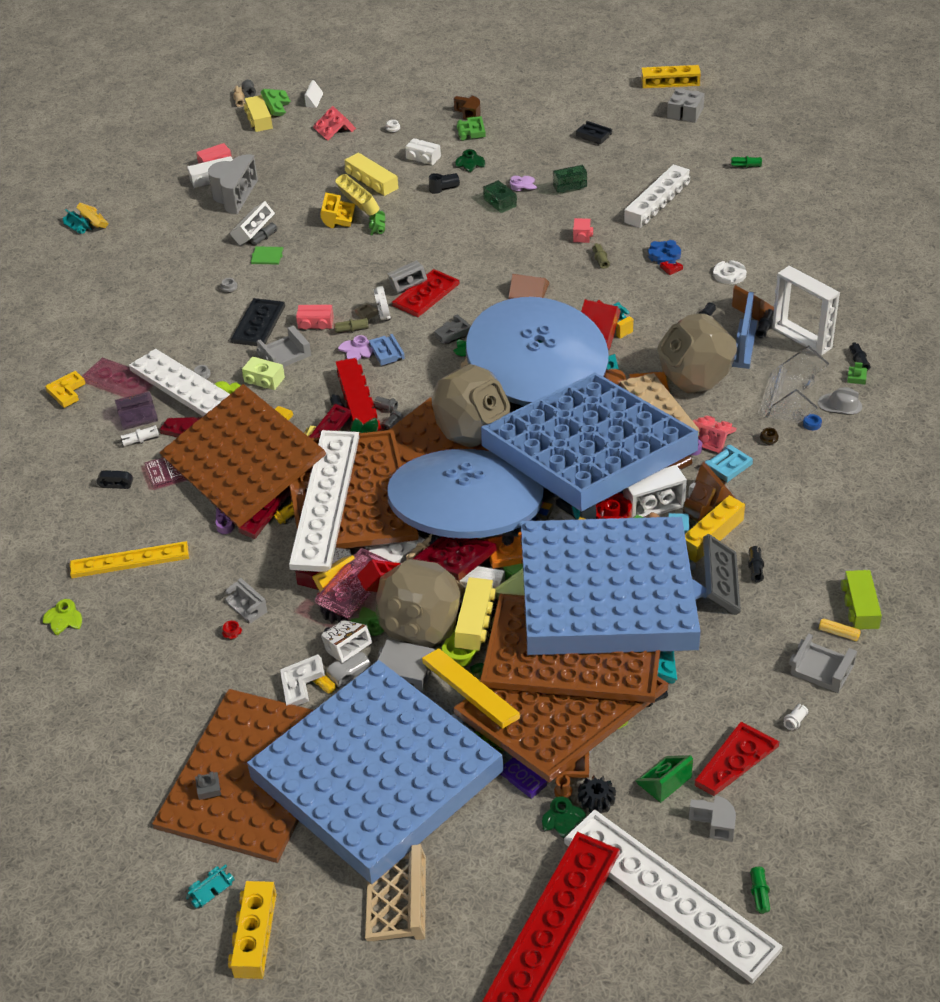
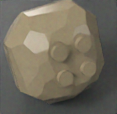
M694 314L688 315L676 324H673L660 341L657 350L662 371L681 390L691 394L710 390L729 374L736 356L737 345L736 340L712 316Z
M473 364L465 365L440 379L432 396L436 424L448 440L469 448L482 443L481 426L490 424L510 413L509 401L495 375L491 371Z
M409 559L380 577L376 596V616L379 625L389 637L410 644L433 648L452 636L458 619L460 591L455 577L438 563Z

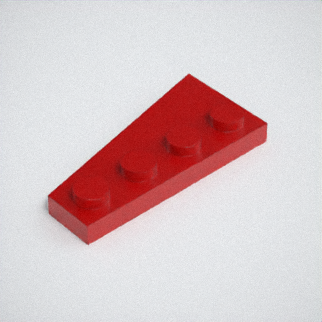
M740 722L696 778L694 786L715 796L779 747L780 741Z

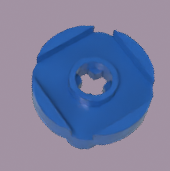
M674 240L653 241L648 249V257L652 262L654 260L659 265L666 261L674 264L676 260L681 258V249Z

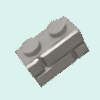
M417 260L387 273L391 286L397 293L427 280L424 268Z

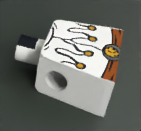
M341 621L332 628H325L321 636L326 651L341 663L372 643L367 625L349 621Z

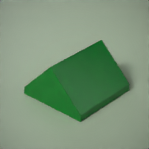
M691 755L666 756L639 777L636 783L661 803L692 778L693 758Z

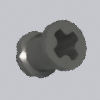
M248 79L242 82L241 87L244 96L247 98L254 97L256 94L254 83Z

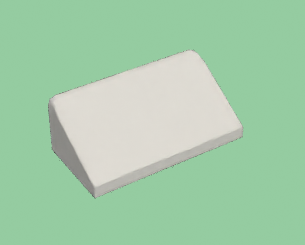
M314 80L311 81L305 93L306 107L316 108L323 95L322 90Z

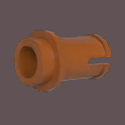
M564 774L558 775L554 794L556 797L563 796L569 798L572 795L570 778L566 775L564 780Z

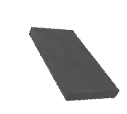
M707 534L703 537L706 596L734 615H737L741 612L736 552L712 535Z

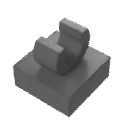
M210 772V774L206 775L198 774L195 777L199 800L221 795L217 772Z

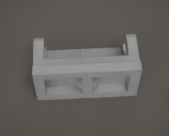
M242 578L238 579V582L228 587L225 591L227 594L234 591L225 601L248 623H252L267 613L265 599Z

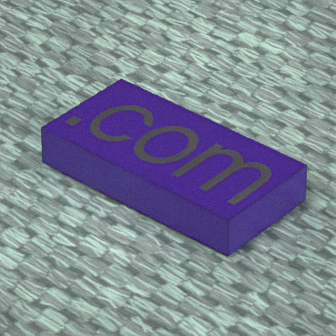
M514 757L503 765V772L500 773V775L531 799L547 786L545 779Z

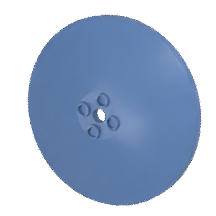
M519 297L496 303L483 311L475 319L469 329L466 341L468 364L491 371L500 382L508 401L522 406H526L595 372L604 377L608 365L607 343L596 324L574 307L547 298Z
M452 449L429 453L402 465L389 481L388 502L398 518L418 530L451 538H482L512 531L521 527V521H530L542 506L543 486L491 451Z

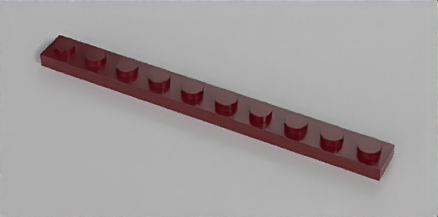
M334 404L309 438L320 437L322 430L339 431L351 416V410ZM288 486L240 528L238 527V533L256 539L291 494L290 487Z

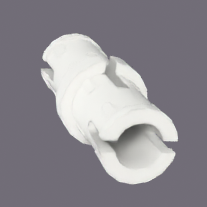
M154 425L153 427L143 430L136 429V432L121 435V439L125 447L137 442L143 443L144 440L159 437L156 425Z

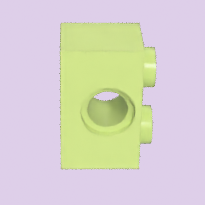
M252 357L242 368L244 382L263 388L275 390L285 378L282 364Z

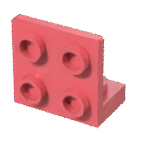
M334 106L328 109L313 126L327 141L341 127L345 130L349 129L351 132L356 129Z
M707 415L692 420L699 428L698 439L701 440L702 447L717 453L723 451L727 435L736 432L737 429L732 427V423L721 421L720 423L715 421L714 417Z

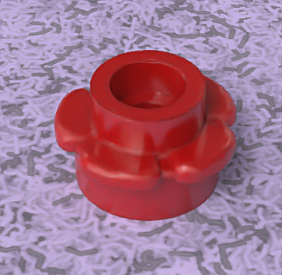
M230 620L223 625L222 635L225 638L235 639L242 633V628L239 627L236 621Z

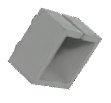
M676 88L668 102L667 118L680 120L682 106L683 121L696 123L704 108L705 93Z

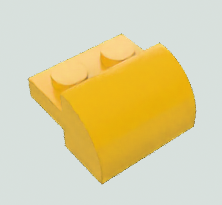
M325 192L320 214L323 223L330 228H334L335 224L351 227L355 204L340 201V195Z

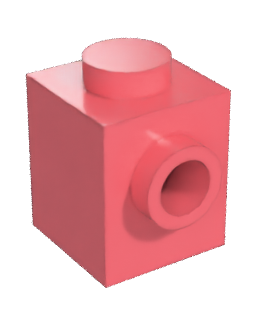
M574 218L573 242L589 243L590 237H593V227H590L591 219Z

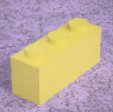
M262 95L245 98V104H243L244 111L255 132L273 129L271 115Z

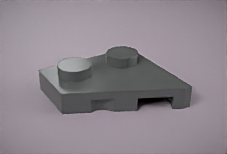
M456 314L453 316L454 320L451 323L447 321L442 327L434 331L435 337L442 344L450 343L452 340L466 337L471 325Z

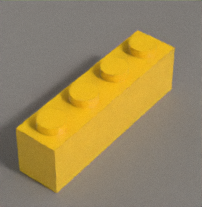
M729 495L685 534L688 558L696 563L704 556L703 537L710 534L721 541L744 520L745 504Z

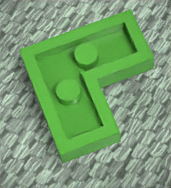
M263 89L260 92L273 116H283L286 113L283 105H288L291 101L285 90Z

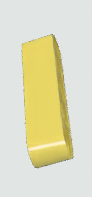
M342 174L336 178L335 182L342 194L367 215H374L379 211L380 207L372 194L347 174Z

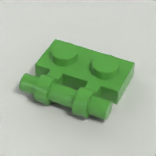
M482 116L469 117L467 121H457L456 126L461 140H466V137L469 135L471 138L486 137Z

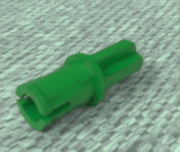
M732 157L731 166H745V168L761 167L762 157Z
M760 866L750 869L752 880L751 893L754 895L756 911L764 914L770 911L768 896L770 888L766 883L765 869Z

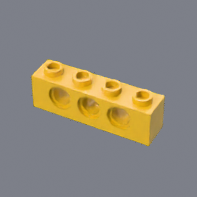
M699 65L641 68L642 88L700 86L701 73Z
M246 881L245 889L240 892L241 911L236 913V926L238 928L237 932H233L232 947H234L233 954H229L228 968L232 969L234 978L263 979L277 896L274 882Z

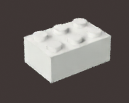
M677 465L664 468L623 490V497L627 500L629 498L632 503V518L636 515L645 518L651 512L659 515L683 508L687 479Z

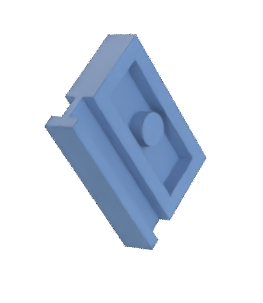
M390 334L389 337L382 336L369 340V346L372 348L380 365L395 362L398 358L405 359L404 352L393 334Z

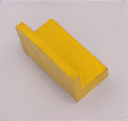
M353 555L339 559L331 565L330 570L319 572L312 576L321 594H325L338 585L337 582L341 584L345 577L348 579V577L350 578L353 575L351 574L353 571H351L352 569L348 564L355 559Z

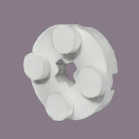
M383 286L376 287L373 290L376 303L378 304L380 319H391Z

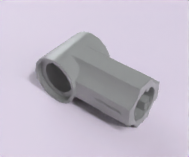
M359 652L343 663H332L327 668L326 675L338 688L342 689L354 677L371 666L370 661L363 652Z

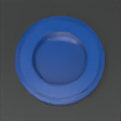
M808 414L803 418L804 428L812 431L820 429L822 419L818 415Z

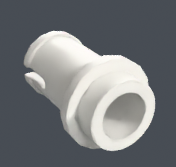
M797 704L794 710L784 717V726L791 731L798 729L800 722L808 714V709L804 705L801 707V704Z

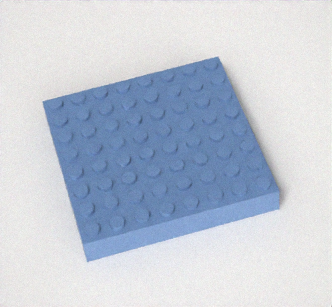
M596 372L521 407L490 424L481 426L483 447L581 512L698 451L697 430Z
M682 517L521 521L527 655L699 650L701 632Z
M380 660L247 762L250 777L256 784L371 884L411 851L412 845L421 843L503 772L501 753Z

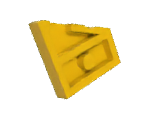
M83 203L77 205L76 208L81 211L80 214L87 219L89 218L93 226L96 228H106L109 223L100 213H96L97 209Z

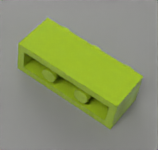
M846 571L845 578L841 580V590L846 593L844 601L845 606L849 607V622H853V627L860 630L879 629L882 614L871 571Z

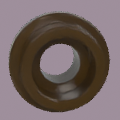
M765 428L760 434V440L766 444H774L779 439V435L774 428Z

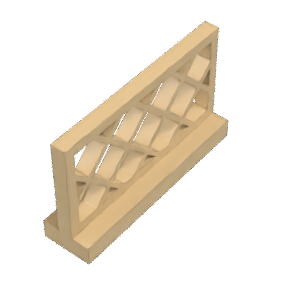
M421 844L412 845L411 851L402 858L409 859V863L402 870L396 864L392 867L398 874L391 881L384 876L392 868L373 884L367 881L366 941L414 936L416 940L425 939L426 856ZM404 877L408 880V884L400 890L395 885ZM382 880L387 885L377 893L374 890V886ZM393 889L398 894L389 902L384 896ZM402 898H405L408 904L400 911L395 905ZM381 900L386 906L377 914L373 911V907ZM392 909L397 915L388 923L383 917ZM402 918L408 922V929L397 930L394 926ZM379 921L385 925L381 932L372 933V928Z

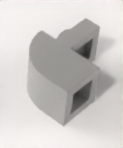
M716 795L714 803L691 799L689 820L711 823V839L733 842L736 812L733 805L725 798Z

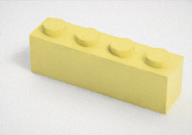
M357 153L345 159V171L347 174L363 182L366 186L371 187L383 196L399 189L398 177L362 154Z
M468 578L455 630V648L480 651L481 643H485L487 635L485 628H489L490 616L488 614H492L493 602L491 601H495L496 597L493 580Z

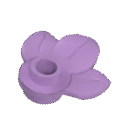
M512 176L510 178L509 184L512 190L522 191L523 188H537L533 184L535 179L531 176Z
M363 335L354 337L353 341H345L338 347L339 351L347 353V359L356 358L358 361L361 357L369 358L372 355L369 341Z

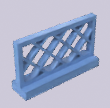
M754 292L748 293L744 319H740L736 339L737 352L732 367L750 369L757 321L751 320Z

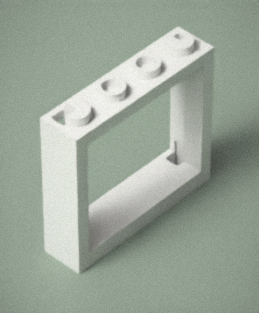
M788 266L781 270L777 276L772 329L822 356L833 346L840 292ZM791 284L822 300L818 336L788 320Z

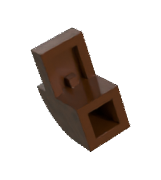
M472 95L470 98L455 96L454 111L463 112V119L465 120L469 117L481 116L480 100Z
M697 480L690 497L685 499L683 514H689V518L696 522L701 521L715 508L710 503L716 488Z

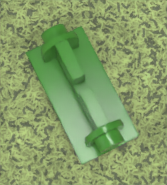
M378 211L374 215H369L371 235H373V232L383 234L385 232V213Z

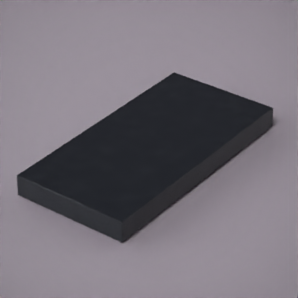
M253 298L233 334L231 342L234 344L258 346L257 341L261 340L266 344L285 308V302Z

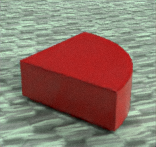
M666 261L660 263V268L669 275L683 270V265L678 262L673 264Z

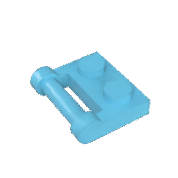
M727 445L723 448L722 452L711 460H706L705 463L719 478L729 482L750 467L753 459L732 445Z

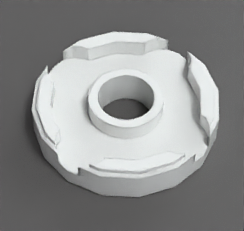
M731 260L729 263H725V261H721L715 265L713 276L721 283L737 284L746 278L745 266L740 262Z

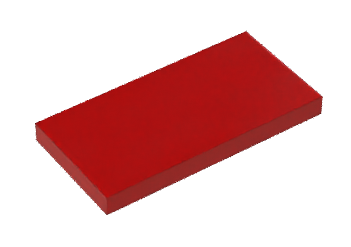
M433 269L426 274V281L407 289L392 301V306L413 316L420 317L457 287L460 282L452 276Z

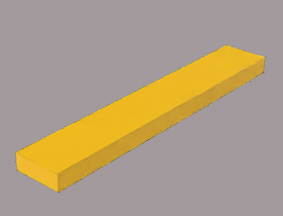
M184 541L70 560L71 578H78L189 559L188 543Z
M438 648L422 657V662L425 666L502 729L520 719V713L441 649Z

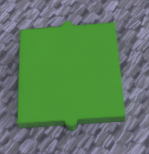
M256 246L254 253H252L251 264L279 265L280 259L283 257V247Z

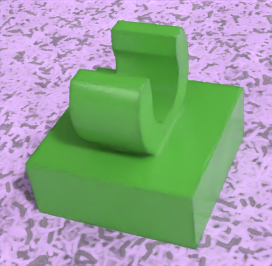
M855 362V367H849L847 383L866 384L867 368H862L863 363Z

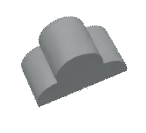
M246 154L238 156L232 161H220L214 163L208 169L213 200L224 204V208L228 213L238 214L258 181L254 155Z

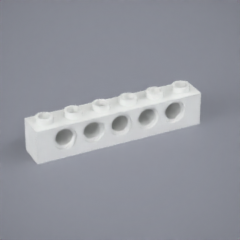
M673 164L625 209L624 222L639 228L647 224L653 216H656L661 208H664L677 193L681 192L685 185L689 184L690 170Z

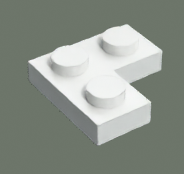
M318 654L280 669L286 705L298 706L308 702L306 683L325 676L322 658Z

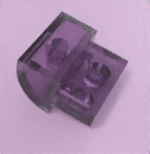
M150 391L114 400L123 430L158 421Z

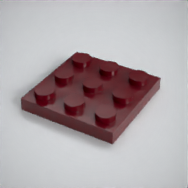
M441 536L414 557L413 560L438 563L453 575L455 580L460 581L496 552L497 548L495 543L478 538Z

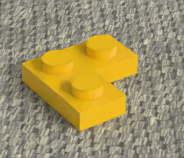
M73 371L45 385V388L65 408L79 401L78 395L73 390L85 385V380L79 373Z

